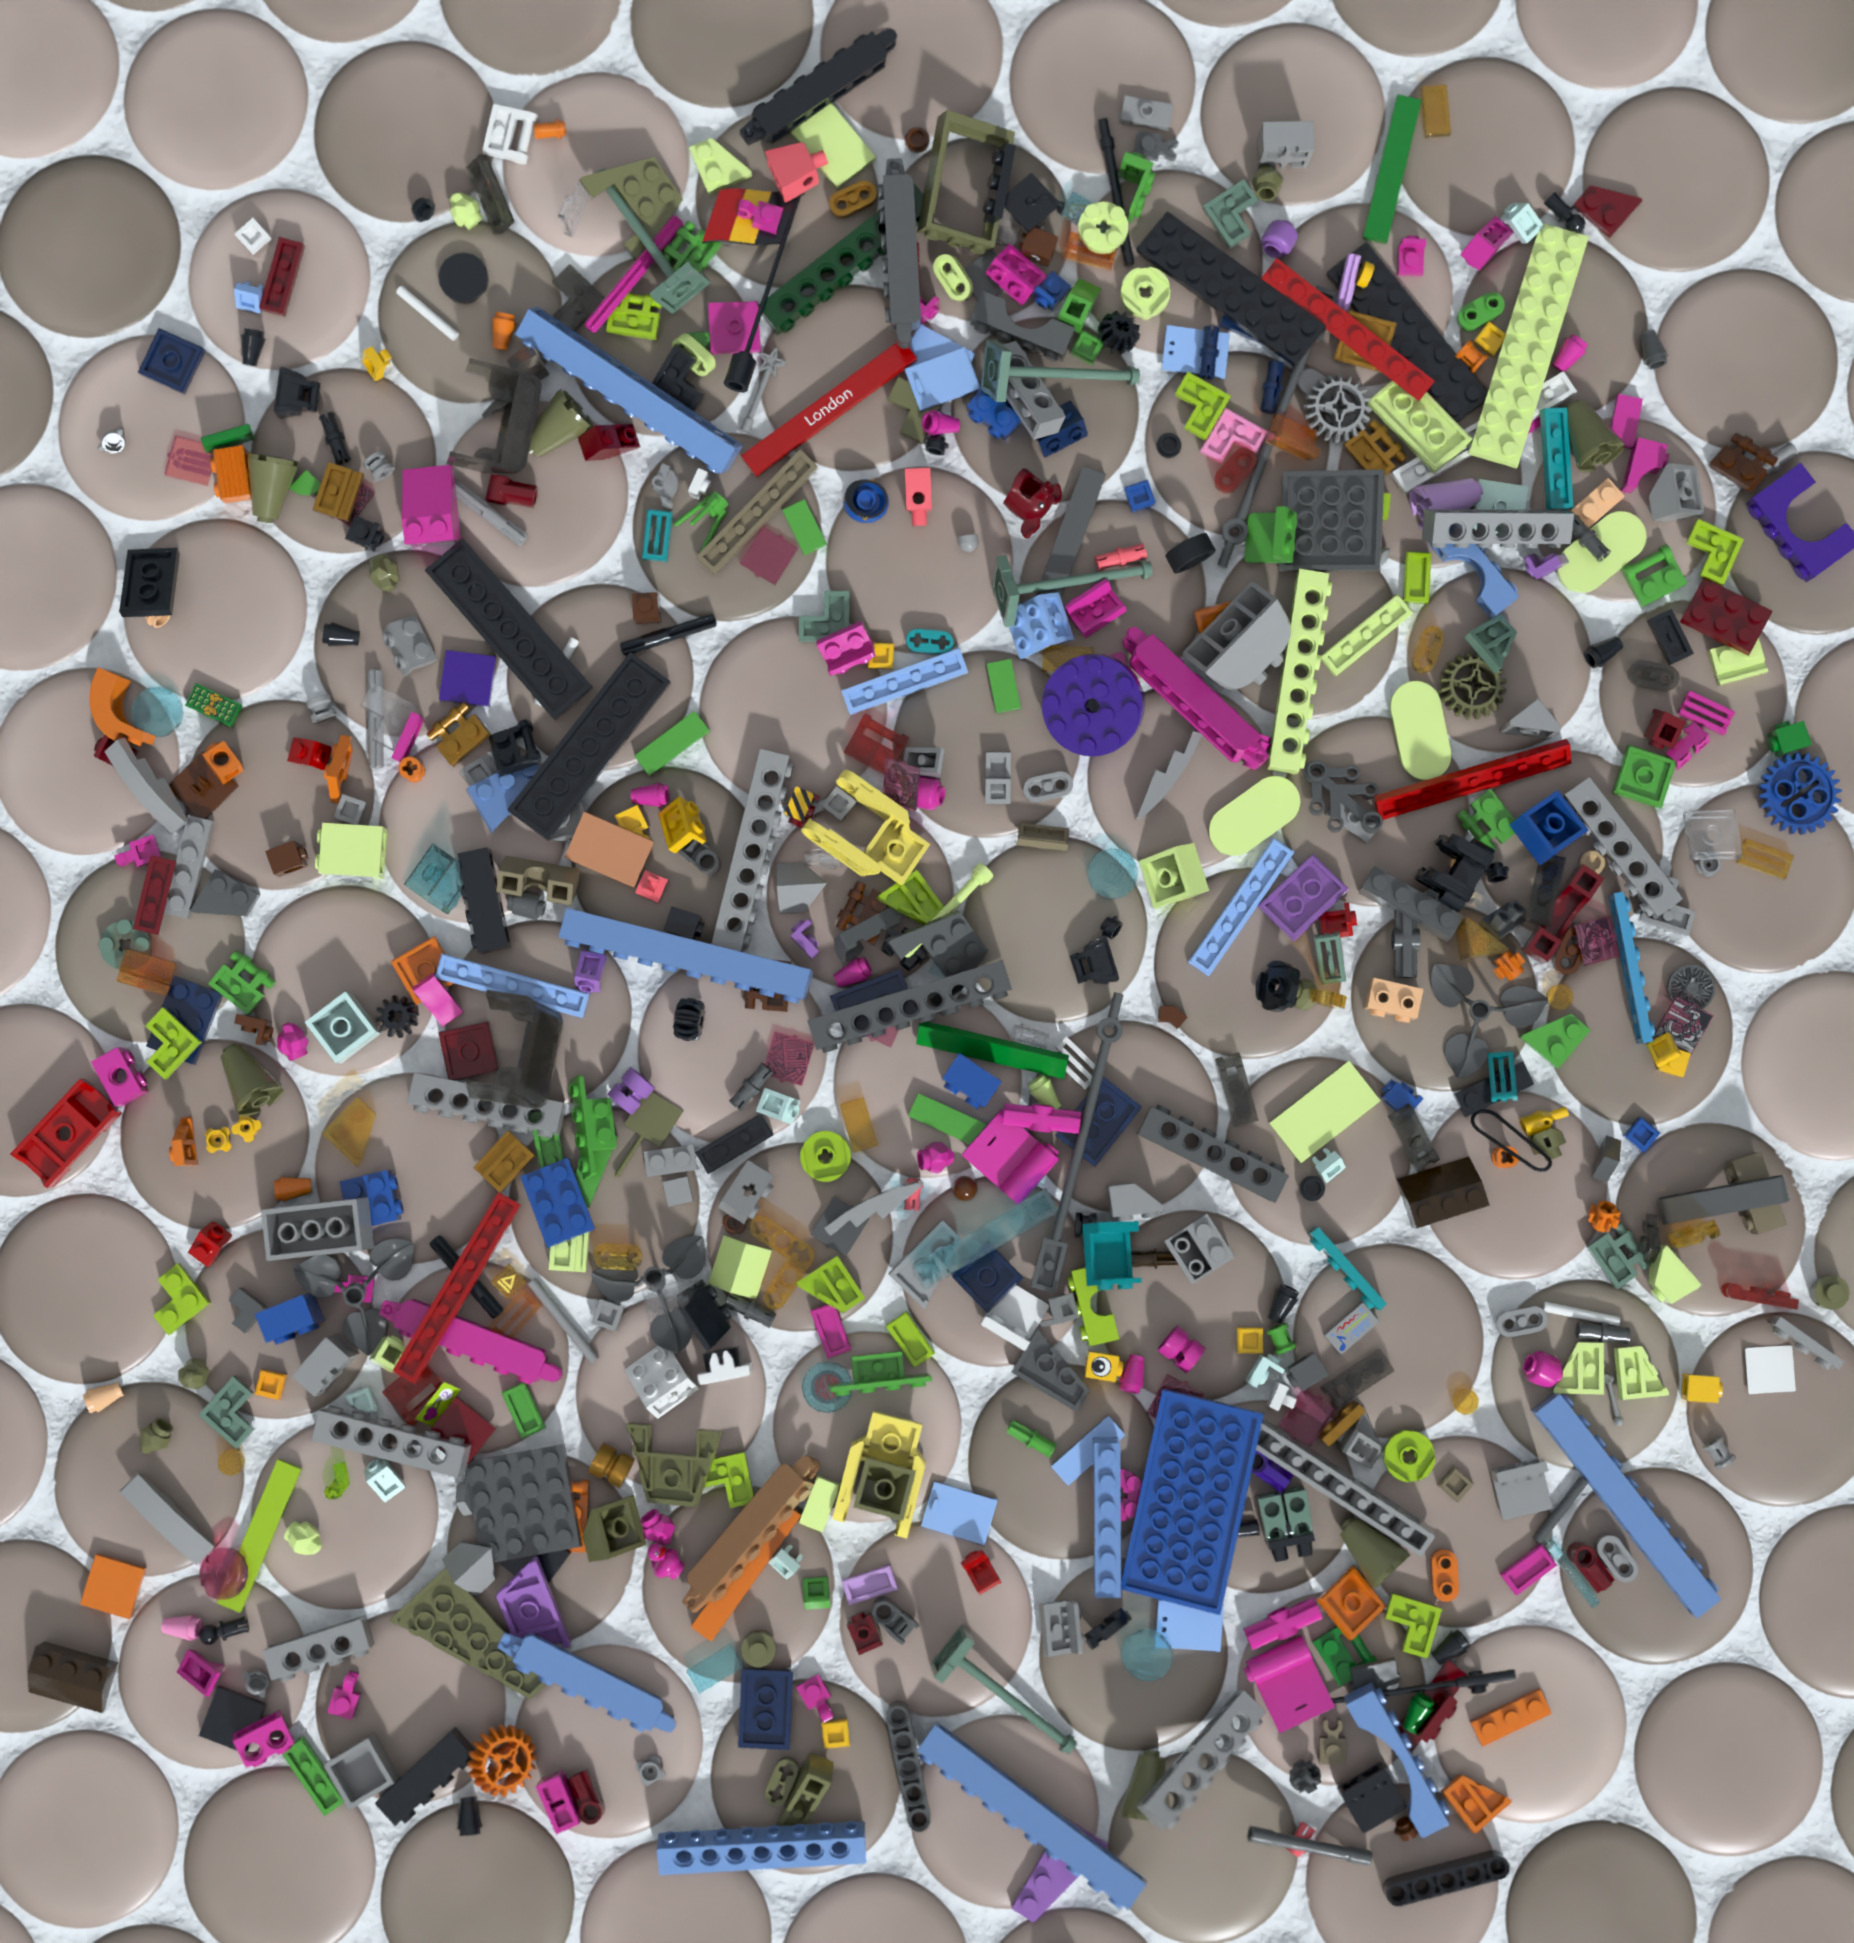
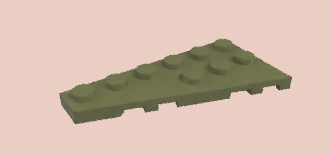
M446 1567L389 1620L395 1625L398 1624L409 1630L413 1635L427 1640L433 1646L465 1664H470L479 1669L483 1674L497 1679L503 1685L530 1700L547 1685L538 1680L539 1675L531 1671L529 1674H525L515 1668L516 1664L512 1662L513 1658L498 1648L503 1634L508 1632L474 1595L453 1583Z

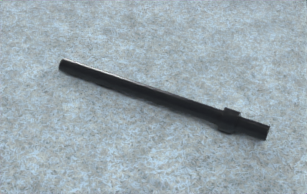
M1101 118L1098 120L1101 135L1099 143L1101 151H1104L1113 204L1124 210L1113 150L1115 149L1114 137L1110 134L1108 118ZM1128 231L1126 240L1121 245L1125 266L1134 264Z

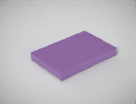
M1312 854L1258 905V908L1295 942L1346 894L1349 888Z

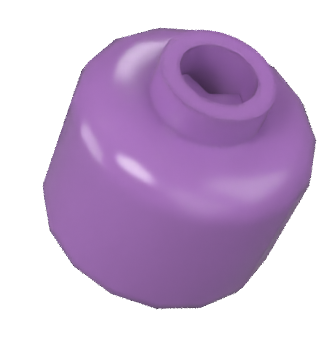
M1287 220L1272 221L1261 238L1264 252L1272 258L1286 257L1297 242L1298 234L1291 222Z

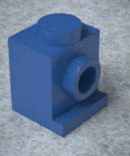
M1392 1079L1381 1089L1384 1093L1380 1098L1402 1118H1407L1424 1099L1421 1095L1414 1097L1412 1095L1414 1091L1406 1083L1402 1082L1399 1084Z

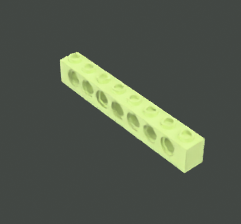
M1299 569L1296 573L1289 618L1291 634L1284 651L1285 660L1282 664L1272 739L1270 742L1271 747L1269 749L1266 770L1296 775L1300 768L1304 769L1306 754L1302 753L1303 744H1307L1309 740L1310 729H1306L1307 719L1312 718L1314 705L1310 704L1311 694L1315 695L1317 680L1313 679L1314 671L1319 670L1321 655H1317L1318 645H1323L1325 631L1321 630L1322 621H1326L1329 606H1325L1326 596H1330L1332 581H1328L1329 573ZM1308 593L1315 594L1318 602L1316 604L1308 603L1305 595ZM1310 618L1314 623V627L1311 629L1305 628L1302 625V619ZM1298 643H1307L1310 646V652H1300ZM1303 667L1306 670V677H1297L1294 673V668ZM1293 691L1300 692L1303 697L1302 702L1296 703L1292 701L1290 693ZM1295 716L1299 720V726L1290 727L1286 721L1287 717ZM1283 741H1292L1295 744V751H1285Z

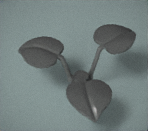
M1435 964L1432 969L1431 986L1435 998L1442 1005L1450 1008L1456 1007L1462 999L1470 1005L1469 1014L1474 1020L1470 1037L1462 1033L1456 1034L1447 1041L1445 1046L1446 1060L1457 1078L1472 1075L1485 1063L1488 1053L1487 1043L1482 1039H1474L1479 1022L1485 1021L1489 1017L1490 1012L1505 1011V1019L1509 1024L1523 1028L1532 1025L1548 1004V999L1542 993L1525 986H1513L1506 989L1501 995V1002L1504 1007L1490 1006L1485 1000L1473 1001L1465 997L1474 988V978L1466 968L1458 965Z
M687 1236L669 1244L663 1252L662 1262L670 1269L650 1267L637 1282H635L638 1278L636 1267L630 1261L623 1259L611 1261L591 1273L598 1290L605 1297L615 1302L630 1300L634 1295V1286L638 1287L644 1282L650 1291L657 1292L665 1315H658L653 1319L650 1326V1334L653 1341L659 1347L675 1354L681 1353L689 1344L692 1328L679 1309L671 1313L669 1312L661 1290L666 1285V1274H672L675 1271L678 1277L689 1279L697 1276L702 1271L705 1264L704 1238L702 1236Z
M402 1238L386 1239L378 1243L372 1249L369 1256L370 1262L377 1268L362 1284L353 1282L346 1287L341 1281L337 1280L341 1274V1268L338 1262L329 1255H316L295 1265L294 1273L300 1285L315 1297H330L334 1293L335 1285L339 1286L341 1292H344V1301L348 1305L355 1306L360 1310V1312H352L346 1317L343 1324L344 1335L352 1345L360 1349L367 1356H370L381 1338L385 1336L387 1325L386 1319L379 1315V1309L371 1308L365 1311V1308L361 1305L366 1296V1287L380 1271L383 1277L388 1280L404 1278L411 1270L413 1264L414 1244Z

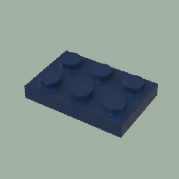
M901 969L830 995L836 1012L906 990L908 986ZM912 1000L904 1004L903 1009L906 1014L913 1015L917 1012ZM890 1008L882 1009L879 1013L880 1020L882 1022L891 1021L893 1019V1011ZM859 1016L855 1020V1026L859 1030H864L869 1025V1019L866 1016ZM840 1023V1025H841V1027H842V1030H843V1033H844L845 1028H844V1026Z
M174 976L162 1007L172 1013L202 1041L185 1060L187 1063L196 1065L223 995ZM151 1032L146 1047L157 1051L163 1042Z
M1105 1077L1102 1078L1082 1156L1094 1167L1097 1166L1142 1108V1106ZM1087 1095L1075 1109L1076 1111L1081 1112V1118L1083 1115ZM1058 1131L1055 1136L1074 1150L1077 1134Z
M742 1667L738 1748L790 1749L794 1670Z

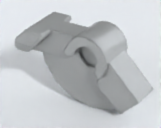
M662 463L657 475L652 479V489L657 493L660 503L665 509L673 508L671 499L677 493L678 480L670 466Z

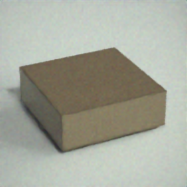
M1453 1465L1437 1485L1458 1503L1475 1483Z

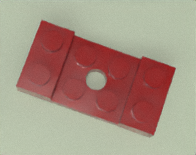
M80 1078L10 1155L26 1164L40 1177L42 1184L46 1188H54L70 1171L69 1167L102 1132L107 1131L120 1117L122 1112L87 1079ZM63 1126H67L71 1130V1136L66 1141L59 1137V1131Z

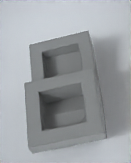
M986 751L985 804H1010L1011 751Z

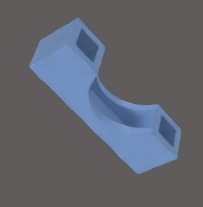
M1454 524L1450 526L1449 534L1454 530ZM1446 544L1445 548L1431 547L1443 562L1460 560L1470 564L1476 570L1480 578V592L1475 601L1490 619L1496 617L1519 598L1516 586L1511 581L1504 579L1501 575L1500 567L1494 561L1490 562L1485 556L1486 551L1484 548L1477 547V544H1469V548L1454 547V544Z

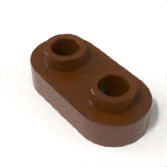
M1575 926L1567 929L1562 943L1553 957V967L1562 975H1569L1577 971L1583 959L1580 943L1574 944L1571 941V937L1577 935ZM1563 958H1567L1569 961L1567 967L1561 964Z

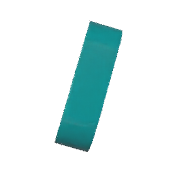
M913 629L906 637L908 649L919 654L942 655L952 651L954 646L952 636L945 631ZM916 635H920L921 640L929 642L920 643L919 647H914V643L910 642V640L915 639ZM940 637H944L945 641L950 644L941 650L938 644H931V641L938 642Z

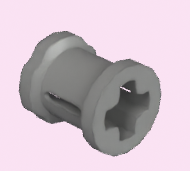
M1722 1435L1712 1438L1702 1446L1703 1450L1708 1451L1714 1460V1466L1717 1470L1727 1467L1736 1460L1735 1454H1731L1724 1444ZM1716 1449H1719L1722 1456L1719 1455Z

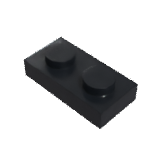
M1672 609L1647 620L1669 666L1694 654Z

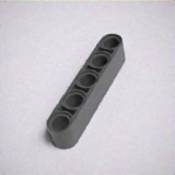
M1777 1175L1664 1196L1657 1200L1663 1224H1672L1781 1204L1790 1201L1785 1176Z
M894 1701L887 1709V1724L909 1827L913 1831L923 1832L930 1825L931 1812L919 1753L917 1751L910 1709L905 1702ZM896 1709H900L905 1712V1717L902 1720H895L892 1718L891 1713ZM900 1735H906L911 1741L908 1745L901 1746L897 1743L896 1739ZM905 1761H912L916 1767L913 1771L907 1772L901 1765ZM912 1786H916L921 1790V1793L917 1797H911L907 1794V1790ZM917 1812L925 1814L926 1819L924 1822L917 1823L912 1819V1816Z

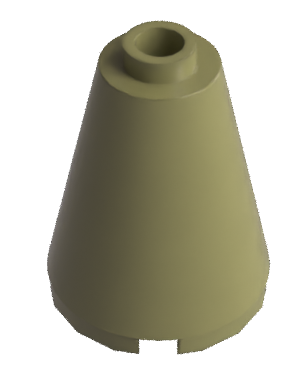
M559 389L525 436L527 443L524 446L533 456L539 455L542 457L578 438L594 427V423L589 416L583 417V408L568 392Z
M1574 400L1567 404L1565 408H1567L1569 438L1576 465L1580 472L1596 470L1594 465L1601 462L1605 466L1623 452V446H1625L1623 440L1586 401Z
M248 452L252 515L257 516V521L272 523L273 519L279 518L298 469L299 461Z
M231 1044L224 1048L221 1061L235 1110L240 1116L257 1114L261 1112L259 1107L266 1103L270 1107L281 1098L284 1093L282 1085L243 1045Z
M1350 1517L1340 1527L1343 1530L1340 1534L1342 1540L1368 1583L1374 1589L1411 1555L1408 1550L1359 1517L1355 1520Z
M1144 1750V1755H1138L1120 1809V1817L1150 1821L1136 1806L1166 1773L1165 1758L1159 1757V1751ZM1168 1793L1167 1796H1166V1803H1167V1805L1170 1807L1169 1793Z

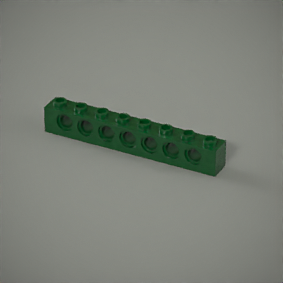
M913 183L917 227L924 194ZM880 210L767 298L762 317L777 336L782 332H789L799 318L808 317L815 310L814 307L821 301L825 303L830 300L835 294L834 291L840 286L846 287L854 279L853 276L858 272L867 271L877 257L887 255V249H882L880 230L885 227V224H880ZM864 242H869L873 245L870 250L860 248ZM849 257L854 262L846 266L841 263V260ZM829 272L834 275V278L830 281H825L821 276ZM805 288H812L815 291L811 296H804L802 294ZM786 303L795 305V308L789 312L782 309Z

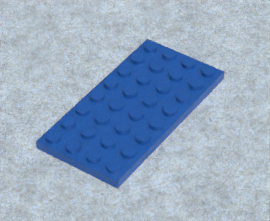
M1163 1388L1122 1576L1121 1590L1221 1615L1264 1413Z

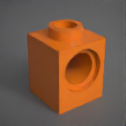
M224 740L220 743L215 742L206 748L203 757L223 785L244 771L242 764ZM221 756L229 758L228 762L224 765H217L215 763L217 758Z

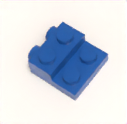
M981 389L967 405L968 417L977 424H980V422L988 428V433L998 440L1002 438L1006 442L1021 423L1020 418L1007 398L1006 402H996Z
M391 1170L339 1181L343 1200L369 1197L372 1226L402 1219L401 1214L404 1213L401 1199H397L395 1189H398V1181L396 1175L391 1173Z

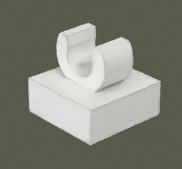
M1276 1381L1266 1405L1279 1411L1282 1404L1293 1409L1297 1399L1286 1394L1289 1387Z

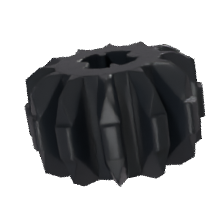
M1116 310L1112 314L1108 313L1105 315L1102 322L1098 325L1097 331L1099 334L1097 340L1103 341V348L1109 347L1111 354L1117 350L1122 355L1126 351L1130 352L1134 348L1135 343L1138 342L1140 338L1138 333L1140 325L1134 324L1135 317L1128 318L1126 312L1120 315Z
M393 995L391 998L392 1004L387 999H384L382 1002L386 1008H377V1011L383 1013L382 1017L375 1018L376 1022H384L379 1030L383 1032L388 1029V1037H393L395 1032L398 1038H403L404 1031L407 1034H412L413 1031L409 1025L418 1026L419 1024L417 1021L412 1020L413 1017L420 1015L418 1011L411 1012L416 1004L414 1002L407 1004L408 997L405 996L399 1001V998ZM394 1012L403 1014V1016H400L402 1018L400 1022L393 1021V1018H395L393 1016Z
M694 998L680 999L673 1019V1033L675 1037L684 1041H697L700 1038L705 1020V1005L702 1001Z

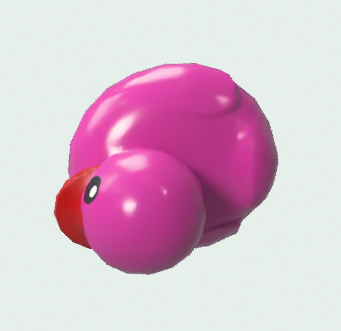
M659 1543L652 1544L648 1548L647 1554L651 1559L654 1575L658 1578L669 1577L675 1580L684 1568V1562L679 1559L678 1552L672 1548L666 1549Z

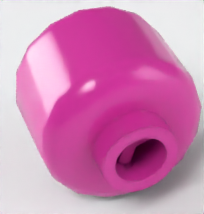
M918 776L917 808L935 810L943 804L946 789L945 786H942L939 779Z
M1536 1351L1533 1354H1529L1523 1363L1525 1377L1533 1384L1543 1388H1550L1562 1379L1561 1361L1546 1352Z

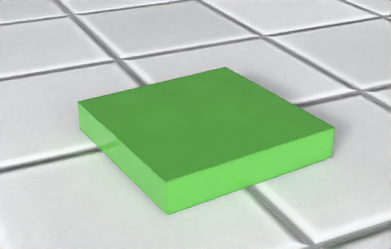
M1627 745L1612 794L1660 809L1663 806L1676 762L1672 758Z

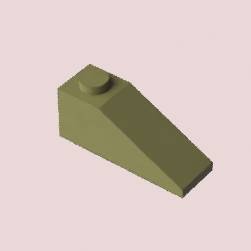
M810 1752L797 1775L776 1823L777 1826L806 1825L832 1783L833 1761Z

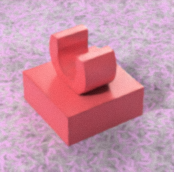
M645 870L635 893L659 904L669 880Z

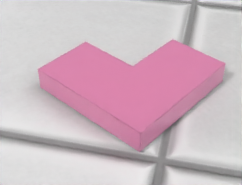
M1225 407L1200 452L1220 464L1224 461L1233 443L1256 455L1268 431Z

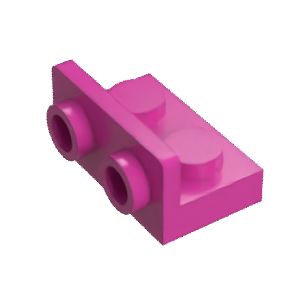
M1011 244L995 257L985 272L989 278L1020 305H1023L1028 300L1036 286H1040L1047 277L1045 273Z
M862 620L816 640V645L828 665L830 676L845 673L850 667L859 663L865 664L875 657V644Z

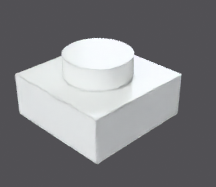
M254 218L235 233V236L252 255L271 240V237Z
M700 468L697 469L688 489L690 497L700 500L702 494H707L711 484L707 471Z

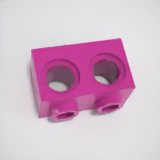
M280 1709L232 1734L233 1743L246 1768L260 1766L267 1761L269 1756L275 1753L277 1755L283 1754L294 1744L293 1734ZM275 1730H280L284 1733L279 1739H272L269 1735ZM249 1743H257L259 1745V1748L253 1752L245 1749Z
M563 1769L540 1779L535 1786L556 1835L581 1823L578 1814L579 1810L566 1781L567 1777Z

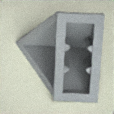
M802 862L777 863L779 914L805 913L827 882Z
M1366 1411L1348 1428L1337 1448L1371 1469L1384 1447L1380 1445Z
M461 1541L442 1559L453 1583L475 1597L482 1593L496 1579L491 1548Z

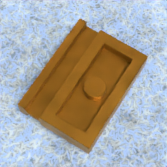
M328 462L313 510L349 522L365 475L361 472Z
M508 1130L473 1168L499 1193H502L536 1155Z
M1355 1401L1349 1402L1339 1411V1415L1333 1421L1330 1420L1321 1428V1432L1317 1436L1329 1447L1366 1410Z

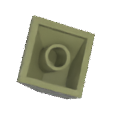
M866 1457L853 1508L903 1521L916 1470Z
M634 1495L591 1509L583 1534L589 1562L608 1560L647 1545Z

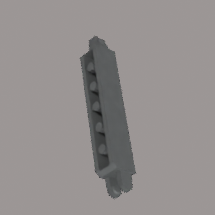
M902 158L887 159L883 184H878L879 200H884V209H880V224H885L886 233H881L882 249H887V258H882L883 274L888 273L889 282L884 283V298H889L890 307L885 308L886 323H891V331H896L899 348L908 349L912 342V330H916L921 325L913 178L909 174H905Z

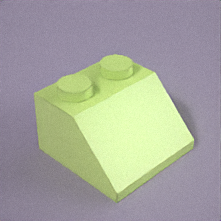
M1194 843L1176 846L1139 861L1153 909L1209 891Z

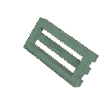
M1339 931L1334 932V934L1324 933V935L1320 936L1315 934L1314 941L1321 985L1345 982L1346 974ZM1331 940L1336 942L1341 975L1337 977L1335 976ZM1324 941L1326 944L1330 978H1325L1322 951L1320 942Z

